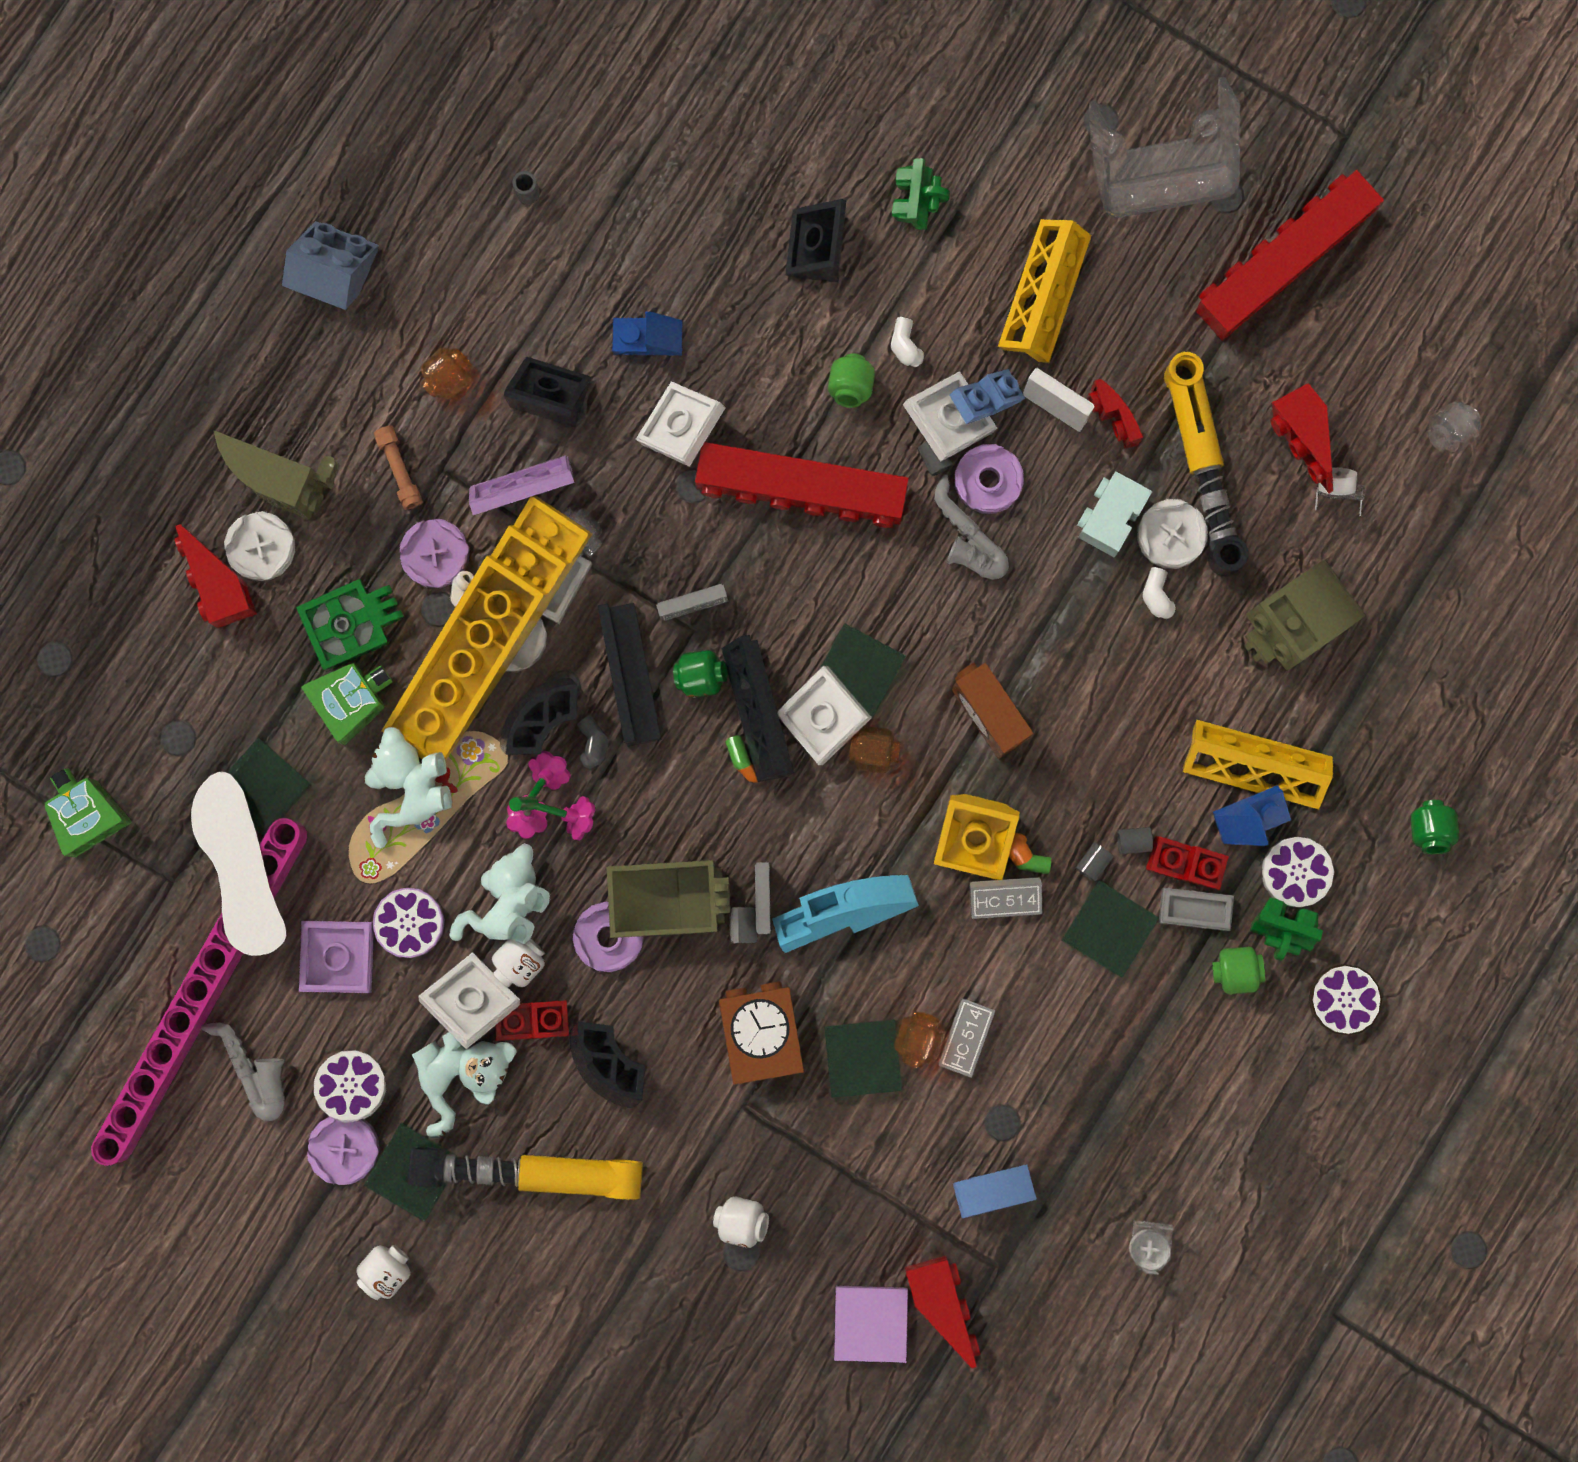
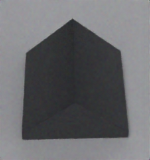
M838 199L793 209L786 276L838 282L846 217V200Z
M526 356L506 387L504 397L510 408L576 427L590 385L591 376Z

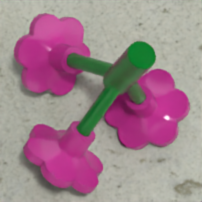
M542 751L541 754H538L537 757H532L528 762V766L533 772L532 777L537 783L529 795L513 797L509 801L507 807V814L509 815L506 821L507 828L512 832H518L523 839H530L534 836L535 832L541 833L546 830L548 824L545 817L549 813L560 816L561 820L568 822L566 826L567 833L572 834L574 840L580 841L584 834L592 829L595 805L589 802L588 797L584 796L580 797L571 808L565 807L564 809L538 802L536 797L543 787L548 786L550 789L556 790L562 784L568 783L571 778L570 772L566 769L567 763L565 759L560 756H553L548 751Z

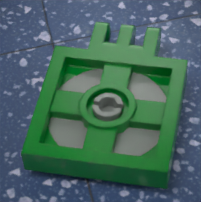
M358 579L296 607L325 672L390 644L383 627L404 618L401 610L389 615L386 612L399 605L396 598H391L384 602L381 600V598L393 593L390 585L367 593L363 581Z

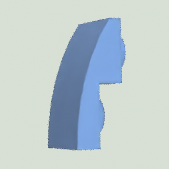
M1009 369L987 374L979 382L958 387L949 394L966 424L994 415L1025 399L1017 380L1012 376Z
M1027 1165L953 1183L962 1219L1037 1200Z

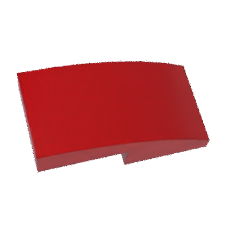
M1102 379L1095 380L1090 389L1091 393H1088V400L1095 406L1093 413L1098 412L1101 421L1115 417V421H1112L1113 431L1117 441H1123L1125 449L1139 445L1143 436L1126 403Z
M1154 836L1153 850L1150 852L1146 870L1220 890L1229 856L1161 836Z
M567 1000L521 1003L494 1026L495 1041L569 1036Z

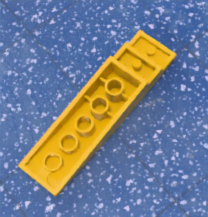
M536 495L531 496L514 525L508 526L493 553L485 557L381 731L384 733V730L388 727L397 728L404 735L405 740L417 749L419 758L423 759L430 754L441 752L446 761L530 635L593 533Z

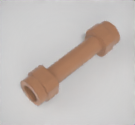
M389 425L377 429L373 434L379 449L386 454L400 489L396 493L403 509L408 510L421 505L423 500L417 485H413L397 447L400 441L393 426Z

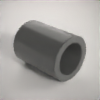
M528 171L518 172L514 176L512 185L518 200L524 204L536 202L540 196V189L535 176ZM524 185H532L527 191L520 190Z
M928 442L923 443L917 448L931 476H936L953 466L950 458L940 462Z
M1151 828L1117 830L1119 853L1152 852L1153 839Z
M1094 842L1075 869L1091 881L1096 882L1114 856Z

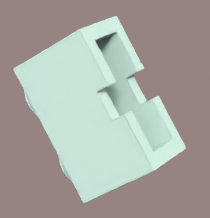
M1116 471L1110 480L1104 477L1094 496L1099 498L1095 508L1092 510L1087 507L1077 526L1083 528L1078 538L1115 557L1132 527L1126 524L1129 519L1133 522L1136 520L1152 491Z

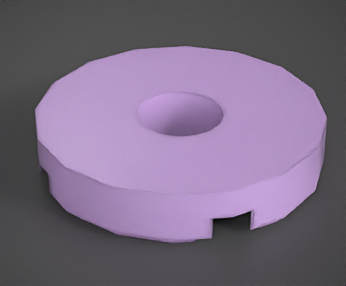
M982 444L970 449L960 460L955 471V489L960 500L970 509L982 514H996L1008 509L1018 499L1024 484L1023 469L1018 458L1013 453L1004 449V447L996 444ZM986 470H991L998 475L999 483L992 488L985 487L979 480L980 474Z
M608 902L592 905L580 915L575 925L573 943L576 953L584 964L597 971L614 972L626 968L635 961L640 953L643 937L618 938L614 946L604 947L599 942L598 937L603 928L610 927Z

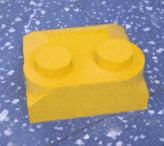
M968 794L951 795L934 864L987 878L1003 880L1020 812L1007 804Z

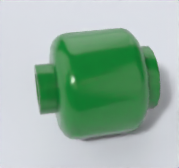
M713 651L688 652L683 654L679 662L674 665L673 678L676 688L682 690L687 697L713 696L721 690L723 682L727 681L728 670L726 663L720 661L717 654Z
M1441 800L1424 801L1422 807L1417 808L1411 813L1412 842L1417 847L1422 848V852L1426 854H1444L1449 852L1459 839L1457 812L1452 807L1444 805V802Z

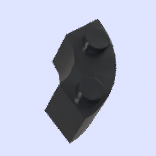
M560 678L545 682L527 692L514 705L505 720L500 738V748L505 755L541 754L543 742L553 728L562 722L577 719V683L571 678Z
M578 1021L570 1030L569 1040L572 1058L581 1077L593 1091L607 1101L633 1109L643 1100L645 1065L630 1060L621 1052L615 1041L613 1026Z

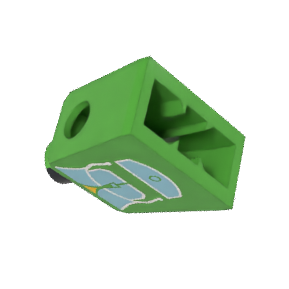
M353 663L306 683L301 688L335 740L345 745L385 708L377 692L393 681L382 665L364 675L362 670Z
M69 768L57 772L50 778L59 794L45 803V809L64 856L75 858L132 823L130 818L98 781L85 778L77 782Z

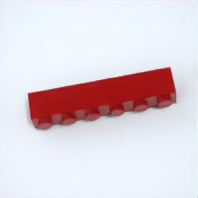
M1358 170L1348 177L1344 174L1340 175L1328 186L1330 192L1324 198L1320 199L1318 195L1315 196L1302 208L1305 214L1296 221L1292 217L1289 218L1276 230L1278 236L1269 243L1266 239L1263 240L1250 252L1253 257L1244 265L1241 261L1237 262L1224 274L1227 279L1222 284L1217 286L1215 283H1212L1198 296L1201 301L1195 311L1222 341L1378 210L1384 199Z
M704 442L700 451L695 485L696 489L702 490V495L711 498H722V494L736 496L735 500L741 503L756 504V500L770 502V507L780 510H790L791 506L804 508V513L810 515L824 516L825 512L839 514L838 518L844 521L858 522L859 518L873 520L872 524L875 526L892 528L893 524L900 525L909 477Z

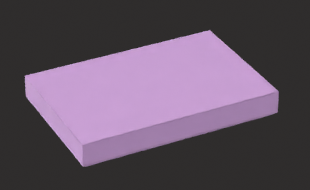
M565 455L470 486L469 505L473 515L574 483L572 467L568 456L566 457Z

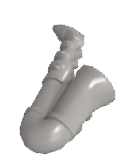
M944 474L935 489L934 500L938 507L942 509L945 518H949L951 524L959 528L960 534L968 539L966 543L961 537H956L948 555L947 564L964 565L982 578L991 580L1002 578L1009 569L1008 557L1001 547L991 541L980 530V527L948 497L949 480L948 475Z
M220 1022L202 1025L201 1029L222 1038L233 1068L245 1089L250 1102L249 1106L256 1117L266 1122L279 1118L284 1109L285 1101L281 1083V1071L285 1059L268 1058L254 1060L253 1062L252 1059H247V1051L241 1046V1039L235 1035V1031L230 1025ZM254 1064H255V1066H256V1068H257V1072H255V1071L253 1070V1069H254Z

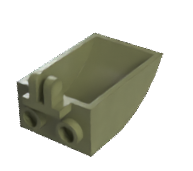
M214 430L217 447L229 469L249 489L274 507L310 520L312 514L317 513L322 505L324 495L321 492L323 487L332 490L335 485L334 480L339 470V464L331 456H325L317 472H315L310 467Z
M1324 559L1245 614L1255 629L1245 636L1249 642L1244 646L1248 651L1252 648L1255 649L1257 654L1253 658L1256 662L1262 659L1267 664L1274 658H1277L1285 670L1288 671L1366 615Z
M713 860L607 867L610 938L719 932L718 925L725 924V913H731L729 877H722V868H715Z

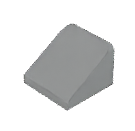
M732 907L730 909L731 913H729L730 942L732 944L755 943L757 941L756 909Z

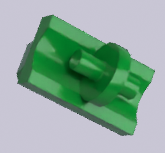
M914 158L913 166L897 168L896 186L900 190H910L909 199H895L892 207V216L897 221L911 223L917 230H927L929 212H938L939 203L950 199V191L941 187L942 178L933 176L934 170L925 166L924 158Z
M1269 898L1261 912L1252 921L1250 931L1266 937L1264 944L1275 948L1274 959L1282 961L1287 952L1299 956L1301 949L1311 952L1315 943L1321 941L1323 930L1318 929V913L1307 909H1300L1294 921L1284 917L1287 905L1284 901Z

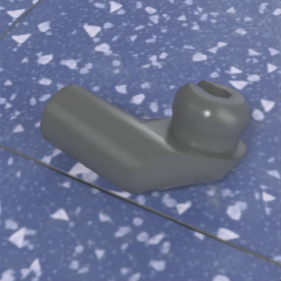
M589 715L582 719L577 726L587 738L585 752L580 756L581 763L584 767L593 769L597 765H601L606 758L608 738L593 717Z

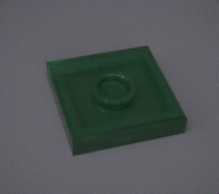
M844 623L820 669L823 666H828L873 718L906 656Z
M257 738L227 772L234 777L242 788L255 830L262 836H265L274 821L283 818L312 785L261 738Z
M1097 880L1061 941L1120 978H1123L1159 917L1100 880Z
M895 1019L824 1026L831 1098L902 1091Z
M402 1122L364 1186L425 1222L449 1182H444L442 1187L408 1185L410 1147L442 1148L446 1150V1154L454 1155L455 1153Z

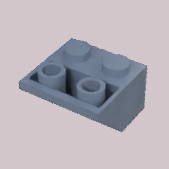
M315 221L287 249L282 286L346 310L362 290L377 254L378 245L367 241L362 236L351 235L335 229L334 226L328 223Z

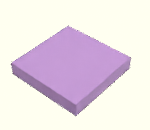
M301 921L299 992L372 993L373 922Z
M836 1286L834 1361L906 1363L908 1288Z

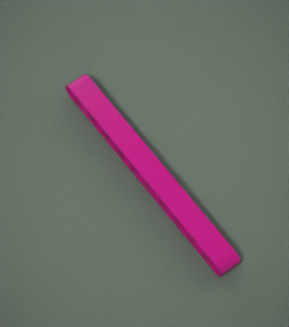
M287 818L274 821L259 845L263 863L271 856L278 863L275 873L270 876L267 875L269 887L274 898L307 840L305 827L300 822ZM291 825L295 830L294 840L289 844H284L281 840V831L286 826ZM222 913L93 1141L91 1153L94 1160L101 1165L107 1166L123 1162L132 1154L201 1031V1026L206 1022L244 954L230 944L225 934ZM219 949L225 955V962L221 968L216 969L211 962V957ZM199 981H203L206 984L208 991L206 997L202 1000L196 998L194 994V987ZM182 1012L186 1013L190 1019L189 1027L184 1032L178 1028L176 1023L178 1015ZM163 1044H167L172 1050V1057L167 1063L163 1062L159 1057V1050ZM146 1075L150 1076L154 1081V1089L151 1094L145 1093L141 1087L142 1079ZM127 1107H131L136 1112L137 1119L133 1126L128 1125L124 1120V1112ZM109 1139L115 1140L119 1146L116 1157L110 1156L106 1150V1144Z

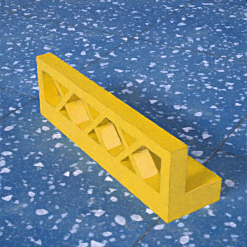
M1040 220L998 345L1002 350L1025 352L1038 362H1050L1092 236L1073 220ZM1049 231H1058L1056 240L1046 247L1045 243ZM1046 261L1047 267L1045 272L1036 279L1034 275L1037 267ZM1036 293L1037 297L1034 304L1025 311L1026 299ZM1025 325L1026 329L1022 341H1013L1016 330Z
M1196 720L1192 732V744L1183 765V772L1257 793L1278 785L1283 791L1286 801L1319 809L1333 778V757ZM1199 752L1213 756L1216 763L1206 767L1195 764L1194 761ZM1239 763L1247 765L1250 772L1239 776L1232 774L1228 767ZM1270 773L1280 774L1284 782L1276 785L1268 784L1262 776ZM1305 782L1319 785L1315 796L1301 793L1296 786Z

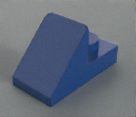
M646 311L645 318H613V354L682 355L683 321L651 311Z
M1278 785L1213 812L1221 841L1224 844L1268 845L1265 831L1291 821L1283 791Z

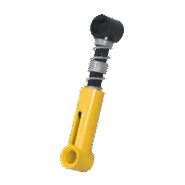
M1181 352L1175 355L1167 366L1164 373V381L1171 391L1190 474H1195L1194 476L1199 479L1200 487L1198 492L1202 493L1200 497L1202 509L1208 515L1205 518V521L1210 524L1211 528L1209 532L1211 541L1209 543L1208 564L1216 574L1231 576L1246 564L1249 557L1248 548L1240 539V536L1237 535L1236 528L1231 526L1234 520H1230L1228 513L1230 503L1226 493L1227 490L1222 489L1220 479L1223 476H1219L1218 470L1224 466L1202 376L1204 365L1196 354ZM1179 366L1188 368L1191 371L1192 378L1185 380L1180 378L1176 373V368ZM1222 549L1233 551L1236 556L1235 564L1225 563L1220 557V551Z
M410 1147L407 1184L420 1187H442L444 1182L451 1183L453 1180L455 1183H458L460 1180H469L471 1184L476 1181L477 1184L493 1185L494 1182H501L503 1186L507 1183H515V1186H518V1191L597 1195L614 1199L635 1200L640 1199L643 1162L521 1155V1159L516 1162L515 1158L512 1161H500L499 1157L494 1160L493 1157L488 1158V1156H478V1159H469L467 1155L464 1158H456L455 1154H446V1150L442 1148Z

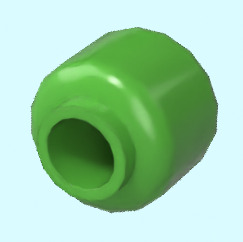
M850 353L838 358L831 366L828 381L829 394L835 399L837 404L843 407L854 408L868 401L872 395L875 379L874 367L859 354Z
M1252 947L1222 949L1219 953V962H1212L1214 984L1221 983L1222 989L1226 994L1254 993L1259 989L1260 983H1265L1262 954H1256Z

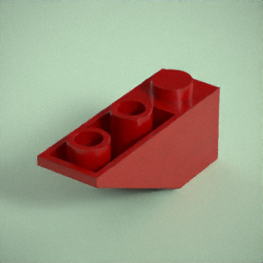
M1308 383L1272 402L1273 417L1270 419L1275 433L1279 437L1284 436L1289 442V448L1293 456L1297 460L1302 459L1307 465L1311 479L1316 484L1321 483L1326 491L1331 493L1333 492V474L1327 405Z
M181 524L175 526L179 537L175 538V544L181 557L186 556L190 569L186 570V575L192 589H197L201 601L197 602V607L203 621H209V624L220 628L256 615L257 612L246 582Z
M942 1256L906 1266L905 1271L915 1307L971 1368L977 1367L974 1357L981 1354L975 1334L968 1335L964 1321L971 1320L966 1299L958 1300L955 1286L960 1285L961 1280L956 1263L949 1264L947 1257Z

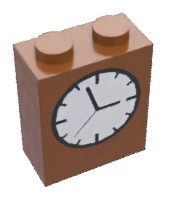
M986 662L979 667L972 663L957 673L952 692L998 759L1026 742L1034 734Z
M781 981L760 985L761 992L747 994L746 987L725 991L726 998L719 999L733 1085L804 1072L790 987L782 988Z

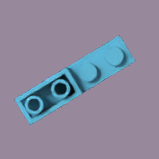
M908 875L880 876L834 885L800 897L801 907L772 918L779 945L783 952L787 953L849 926L856 933L916 908L919 904Z

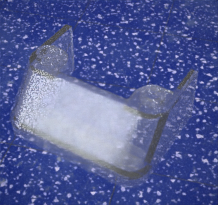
M1226 77L1218 78V109L1205 111L1195 118L1192 124V138L1126 150V142L1123 135L1115 129H1108L1097 102H1089L1091 152L1101 201L1110 216L1120 218L1224 199L1231 196L1237 190L1240 181V103Z

